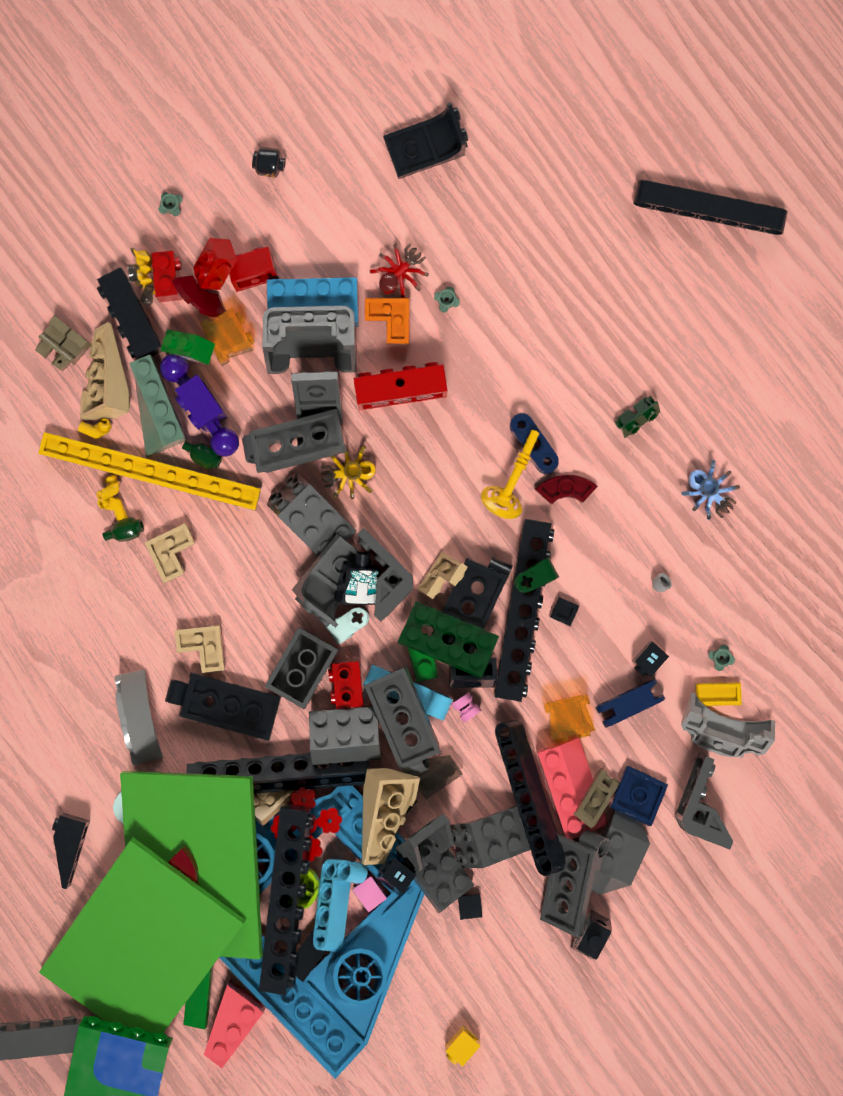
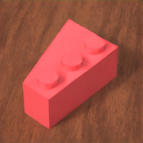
M231 979L225 989L204 1055L220 1068L224 1067L266 1008L260 1001Z

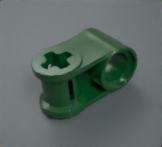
M548 557L518 574L514 580V585L519 592L526 593L544 586L560 576ZM522 576L525 579H530L531 582L528 583L529 588L521 586Z

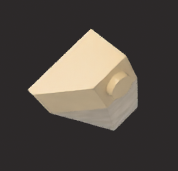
M107 322L94 330L89 355L92 358V364L85 374V377L89 378L86 391L82 390L80 419L83 420L116 419L129 413V390L112 325Z
M388 768L367 769L363 789V865L383 864L387 859L396 840L395 834L399 826L404 824L406 820L404 816L409 806H413L416 800L420 781L419 777Z

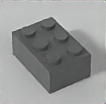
M298 627L265 687L305 709L339 649L307 630Z
M373 706L309 712L310 753L313 765L381 759L379 720Z

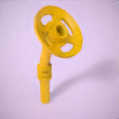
M531 430L522 452L518 453L519 457H516L517 462L513 464L515 467L505 488L487 486L481 492L480 498L483 505L499 517L515 519L522 513V504L512 492L522 471L527 468L525 465H528V461L531 459L529 457L539 436L537 431ZM491 490V495L488 497V491Z

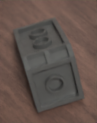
M363 528L357 534L360 538L359 544L367 552L372 549L377 554L374 558L383 567L389 566L377 579L374 616L382 622L413 590V576ZM393 576L398 582L391 584L389 581L390 577Z
M698 753L675 813V818L679 827L686 833L730 850L733 839L716 809L699 801L700 798L703 799L706 795L708 786L705 784L708 777H712L716 765L713 764L715 759Z
M444 813L427 823L395 848L397 856L403 865L416 874L415 882L438 913L442 912L475 886L449 850L454 843L450 823Z

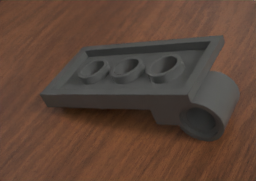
M337 409L250 431L248 435L242 438L245 460L256 465L257 473H269L346 452ZM319 432H324V433H325V436H324L323 439H321V440H315V439H314V436H315L317 433H319ZM296 438L303 439L302 444L299 446H293L292 442ZM281 444V448L278 451H270L272 445Z
M407 667L365 684L364 687L399 769L403 773L417 775L429 770L428 758L441 753V749ZM391 691H396L399 694L398 703L390 701L389 693ZM400 712H405L408 715L407 724L399 722L398 714ZM409 733L417 736L418 741L414 746L410 745L407 741Z
M591 830L584 831L580 836L579 842L563 835H558L566 865L562 871L549 875L540 920L575 937L582 936L594 875L596 871L601 869L602 859L607 855L610 848L609 838ZM572 858H573V859L576 861V863H577V869H576V870L571 866V859H572ZM567 880L572 883V891L569 890L566 884ZM563 901L568 905V912L562 906Z

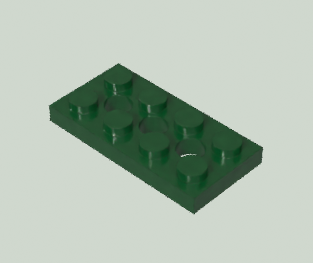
M415 601L398 639V644L482 679L499 636ZM424 626H430L433 628L434 633L431 636H425L421 629ZM444 635H451L454 637L455 642L447 645L442 641V637ZM465 644H473L476 651L472 654L466 653L463 649Z

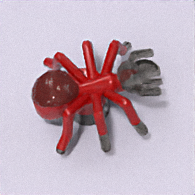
M410 243L404 249L405 260L402 262L397 244H393L398 265L389 256L380 253L379 257L386 260L391 267H379L378 269L369 270L370 274L388 272L382 275L379 281V287L383 293H393L397 286H400L401 298H406L404 288L406 279L412 283L417 291H421L416 281L406 272L419 273L422 276L428 277V272H424L419 268H409L410 265L421 264L426 257L424 256L417 261L421 257V252L415 255L417 248H412L407 252L411 247Z

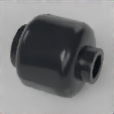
M262 146L258 151H254L252 168L255 169L257 175L276 178L280 171L284 172L286 158H282V153L279 149Z

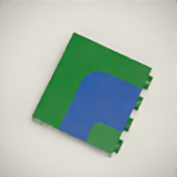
M84 1016L78 1027L64 1096H158L168 1051L173 1038L168 1037L164 1033L148 1032L140 1027L132 1028L123 1026L119 1022L103 1021L96 1016Z

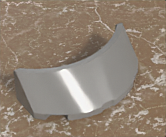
M145 670L116 675L118 714L127 749H129L133 765L163 758L152 720Z
M690 693L681 726L683 730H686L691 735V740L703 749L723 756L743 758L745 753H754L757 756L766 754L774 743V720L747 722L730 719L713 712L698 699L696 693Z

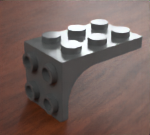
M338 372L291 373L297 419L337 409L343 433V412ZM319 432V433H317V434L314 436V439H315V440H321V439H323L324 436H325V433H324V432ZM297 438V446H299L303 442L302 438Z
M299 473L290 476L285 481V485L269 497L267 506L318 557L337 534L347 541L356 532Z
M338 534L292 589L296 595L295 600L301 604L300 606L310 614L313 613L325 626L328 627L331 624L335 628L338 626V623L335 621V612L339 605V602L335 599V593L342 566L344 564H355L356 552H359Z
M517 805L480 819L450 825L453 843L457 852L456 859L463 869L485 868L530 850Z

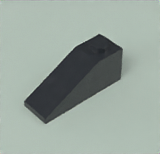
M67 813L61 814L59 818L56 817L52 830L55 831L53 840L63 889L69 888L72 884L90 820Z

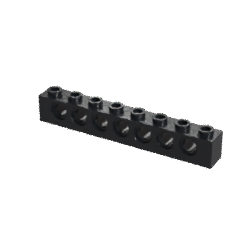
M524 519L514 580L518 574L527 570L526 564L529 560H534L538 563L548 557L550 558L551 551H547L548 543L553 542L555 529H551L552 523ZM538 538L541 540L542 547L540 550H533L531 548V539ZM522 576L523 581L520 584L523 586L524 583L531 581L529 578L525 579ZM513 580L494 697L522 702V697L526 698L528 692V684H525L526 675L530 676L532 662L528 661L530 653H534L536 640H533L532 637L533 631H538L540 618L536 617L537 608H542L543 595H540L541 586L536 588L531 595L519 592L515 588ZM522 604H527L531 608V613L528 617H522L519 614V607ZM519 626H523L527 630V636L521 640L515 636V630ZM518 648L522 650L523 658L521 661L515 662L511 658V653L514 649ZM511 671H517L520 675L519 681L515 684H511L507 680V676Z
M309 752L297 755L286 754L273 757L264 756L261 758L195 762L187 764L186 774L253 776L254 794L293 791L299 790L301 787L316 789L364 785L367 769H370V762L366 760L313 765L311 753Z
M290 804L280 807L259 991L286 996L295 986L296 975L293 974V970L299 958V952H296V944L301 939V929H298L299 920H302L304 915V906H301V902L307 890L304 877L305 874H308L310 862L307 860V852H310L312 847V838L309 835L310 829H313L315 823V815H312L313 808ZM292 826L299 827L301 831L300 836L292 833ZM289 849L297 851L298 859H294L289 855ZM286 872H292L295 875L294 882L287 879ZM284 895H289L293 903L287 904L284 901ZM282 917L289 920L290 927H285L281 923ZM279 940H282L287 944L286 950L281 949L279 947ZM276 963L283 965L284 972H279L276 969Z

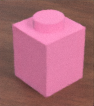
M372 873L367 876L363 883H355L356 885L353 886V892L368 912L387 899L386 892Z

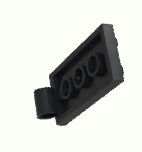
M192 672L189 675V683L174 679L170 680L165 702L182 706L179 717L267 741L270 740L281 696ZM208 697L214 698L215 702L213 705L206 703Z

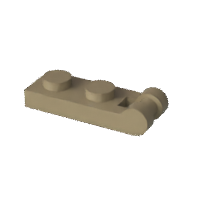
M601 768L595 774L594 780L579 803L574 815L590 828L594 827L620 782L615 778L609 777L607 771Z

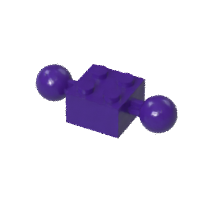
M175 354L167 355L161 362L160 371L166 380L178 384L179 387L175 389L178 396L175 399L185 411L189 410L191 414L188 415V418L194 427L211 433L210 445L217 455L223 457L233 455L239 447V438L232 429L223 428L220 424L228 418L198 374L191 379L189 378L188 361Z

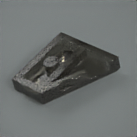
M451 755L428 758L429 770L414 775L420 778L418 789L426 800L463 775Z

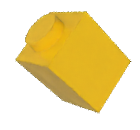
M462 1026L445 1045L446 1057L453 1064L459 1063L463 1067L481 1046L480 1040Z

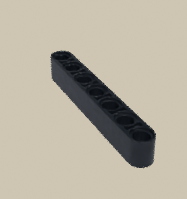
M647 180L637 181L633 204L638 207L773 235H782L784 233L788 213L783 208Z
M518 720L499 723L495 727V736L536 869L543 876L558 873L565 868L566 861L524 726Z

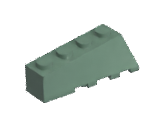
M147 355L129 363L135 377L146 457L188 441L155 359L151 355Z

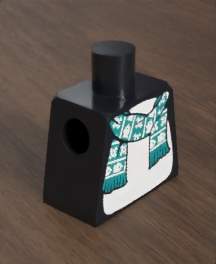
M356 552L355 564H344L342 566L335 593V599L340 604L375 605L377 579L381 576V572L378 567L369 564L370 553Z
M590 910L585 919L582 936L575 938L571 948L590 959L597 960L611 935V920Z

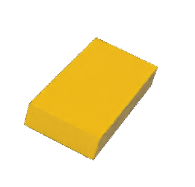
M740 682L695 683L696 696L705 706L742 705Z

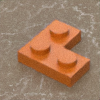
M365 298V321H387V344H410V299Z

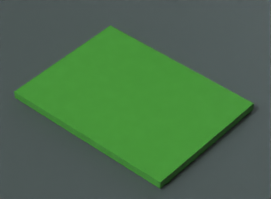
M122 771L120 773L125 847L132 838H135L163 860L169 862L178 851L186 846L198 867L199 886L246 920L220 957L261 959L263 957L253 776Z
M132 838L39 973L104 1021L119 1022L123 1026L132 1028L140 1027L152 1033H164L246 920L138 840Z

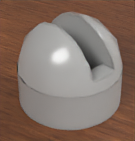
M660 573L652 580V587L657 592H665L672 587V582L668 575Z

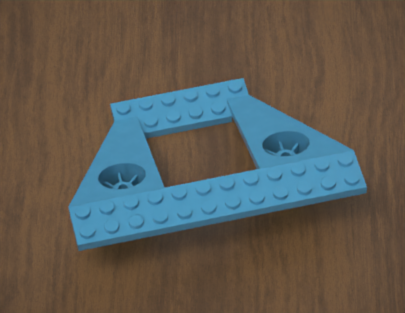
M353 786L336 787L329 795L315 799L316 805L312 809V815H315L317 820L321 816L320 812L322 810L328 811L329 808H336L338 815L342 817L343 821L340 823V830L334 834L362 862L363 796ZM280 812L276 813L264 826L255 820L256 844L259 846L257 851L261 848L265 859H258L257 855L258 863H265L263 873L261 874L258 871L259 894L272 883L277 839L275 838V833L271 831V826L274 825V817L280 815ZM317 826L310 835L317 839L323 833L322 828ZM297 828L293 834L300 836L301 832ZM398 832L395 834V843L386 859L388 862L394 858L401 862L395 848L404 842L405 839ZM289 849V855L297 859V851ZM382 864L366 865V867L377 878L380 875L378 869ZM414 879L404 894L397 895L385 886L391 892L387 899L380 903L344 938L341 950L338 952L330 951L312 969L304 982L296 977L294 989H291L286 996L259 991L263 957L261 959L219 957L223 964L333 1079H336L368 1044L424 897L423 891ZM262 935V949L264 951L265 937ZM354 954L356 955V966L350 967L344 960ZM360 956L370 961L365 967L360 966ZM276 963V969L279 972H284L283 965ZM341 964L348 969L346 976H338ZM371 965L374 967L375 976H371L368 970ZM356 973H358V974L360 975V980H359V981L356 980V978H357ZM371 978H375L374 986L371 989L368 983ZM338 979H346L348 985L343 991L339 987ZM350 987L356 989V1000L345 995ZM365 987L369 994L360 999V988Z

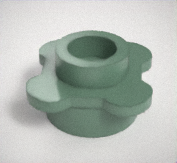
M165 192L161 195V206H159L158 210L161 214L169 213L173 216H178L180 214V203H182L183 199L178 194L173 195Z
M447 287L445 290L434 294V299L438 301L441 312L445 313L449 308L458 307L460 304V300L456 298L453 287Z
M721 645L719 649L710 651L708 654L709 659L714 662V668L717 671H722L724 667L733 665L735 662V658L728 651L729 647L727 645Z

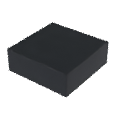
M558 597L550 618L571 627L579 606Z
M480 893L462 895L458 898L460 920L483 917Z

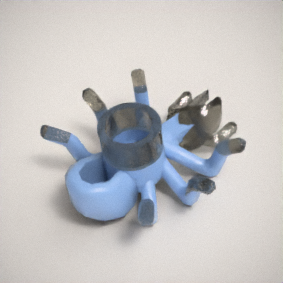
M715 460L711 461L708 477L702 470H695L690 473L688 477L689 485L697 491L681 492L682 496H702L692 508L693 512L699 508L703 501L709 498L705 509L707 520L711 519L710 508L712 501H715V513L720 518L724 516L719 512V509L722 513L729 514L730 511L727 507L734 509L729 501L733 504L737 503L731 497H721L719 493L741 488L740 485L719 489V485L732 472L729 470L718 480L713 479Z

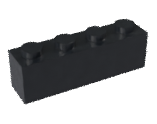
M120 267L98 278L97 281L100 286L97 287V290L102 299H107L110 305L107 307V310L112 319L117 318L120 324L117 326V330L122 339L127 338L130 344L127 346V350L132 359L136 357L138 360L147 355L154 356L162 352L160 351L162 345L125 271Z

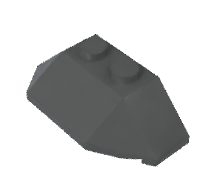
M613 810L602 836L609 838L610 848L607 855L602 859L601 869L596 871L591 891L599 895L631 886L650 845L643 824L616 810Z

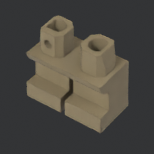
M54 315L45 332L38 336L41 341L38 343L35 351L44 358H47L53 349L59 354L52 361V364L63 371L71 363L75 365L91 347V344Z

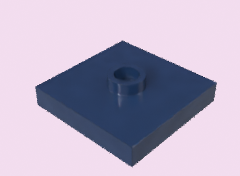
M627 765L609 808L647 826H652L668 784Z

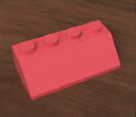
M579 737L536 751L564 836L573 839L581 836L586 830L594 831L607 824L604 811L597 824L592 828L574 815L575 810L593 781Z

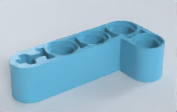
M372 664L363 685L392 672ZM413 682L426 714L444 721L453 699ZM391 691L389 697L399 701V694L396 691Z
M328 859L322 865L320 892L318 894L313 934V945L317 950L331 952L341 950L344 943L351 883L360 884L365 881L368 874L366 865L359 862Z

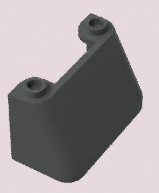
M347 306L273 307L266 310L263 315L262 348L267 374L286 372L290 365V358L334 357L335 367L341 372H357L355 317L353 310Z

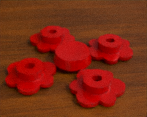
M301 787L298 791L291 794V800L294 802L293 805L310 808L316 805L314 800L316 794L313 790ZM329 808L328 811L322 810L320 812L321 816L317 820L315 819L314 827L310 829V834L315 831L317 826L322 828L324 833H337L340 830V823L343 821L342 817L338 815V810L336 808ZM279 815L274 817V825L271 826V831L275 833L276 839ZM292 826V833H293L297 828H298V830L300 831L299 827H297V826ZM309 835L312 838V847L310 852H307V860L311 862L315 857L321 856L323 851L320 847L321 841Z

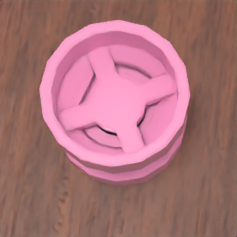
M470 692L465 693L451 703L454 710H458L463 723L482 711L479 705L472 701L473 697Z

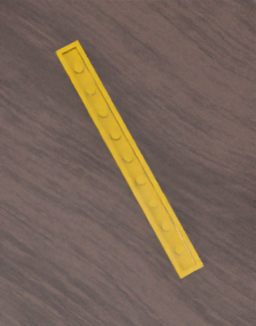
M46 432L43 433L38 454L254 511L257 509L262 490L253 486Z

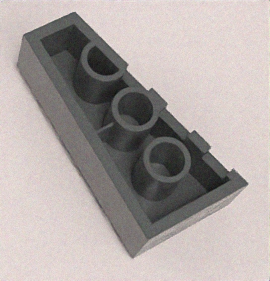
M70 1016L64 1017L63 1020L42 1019L30 1022L0 1023V1061L73 1053L81 1019Z

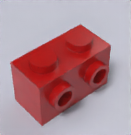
M209 238L193 267L194 276L201 289L220 290L237 262L230 239Z
M268 246L258 247L244 254H235L237 262L229 276L236 292L266 284L267 280L279 279L274 258Z
M173 250L151 253L155 297L159 302L182 300L172 280L179 277V270H182L180 257H177Z
M360 661L333 663L332 668L328 669L329 681L334 682V691H331L332 705L336 704V709L363 707L364 699Z

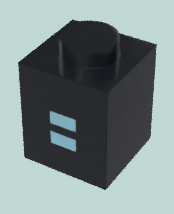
M649 641L632 660L635 664L634 669L643 677L646 674L652 677L668 659L669 655L653 641Z
M394 858L389 862L387 860L383 862L378 869L380 875L377 879L397 895L404 894L416 874Z

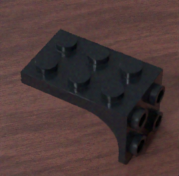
M451 102L446 104L445 110L439 115L383 136L398 179L465 156V149L468 147L467 141H469L465 128H460L459 120H461L458 108H453Z

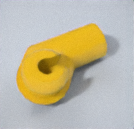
M102 418L100 419L101 422L95 425L82 421L79 424L78 431L93 438H100L108 434L112 426L108 419Z
M115 475L107 477L105 479L107 487L96 492L99 501L103 502L119 492L121 483Z
M112 496L103 502L97 500V504L101 509L114 511L117 521L128 518L122 501L119 498Z

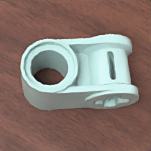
M361 607L354 608L335 619L338 623L336 628L330 624L328 627L326 626V629L337 645H340L368 623V611ZM355 612L358 614L363 613L362 623L359 621L354 622Z

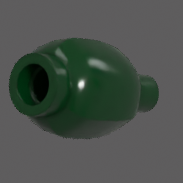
M185 441L182 446L183 450L190 453L192 461L206 469L213 467L217 469L222 462L223 457L217 455L209 445L203 443L193 445Z
M128 517L114 523L111 530L103 532L102 535L105 541L111 539L119 542L130 541L138 538L140 532H144V524L141 519L136 520L133 517Z

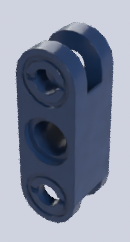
M525 413L515 415L510 423L512 435L523 449L531 430L537 431L539 433L537 440L540 442V447L536 450L532 449L529 456L530 460L540 473H552L559 464L557 454L529 415ZM523 423L525 428L521 429L517 424ZM544 459L550 460L549 466L544 464Z
M657 679L649 680L595 707L597 713H602L611 708L615 712L614 715L602 721L604 727L607 728L664 701L666 699L664 695L654 697L650 690L653 685L658 683Z

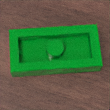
M408 648L417 683L439 677L434 658Z

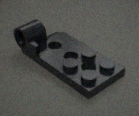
M494 556L488 567L466 558L464 565L468 568L462 580L453 587L443 608V613L481 629L485 628L513 568V565ZM476 581L482 582L484 585V592L481 594H476L472 590V584ZM465 602L473 603L475 606L474 613L466 614L462 609ZM444 635L442 637V641L447 645L455 642L454 637L451 635ZM468 643L463 646V649L466 653L472 654L475 646Z

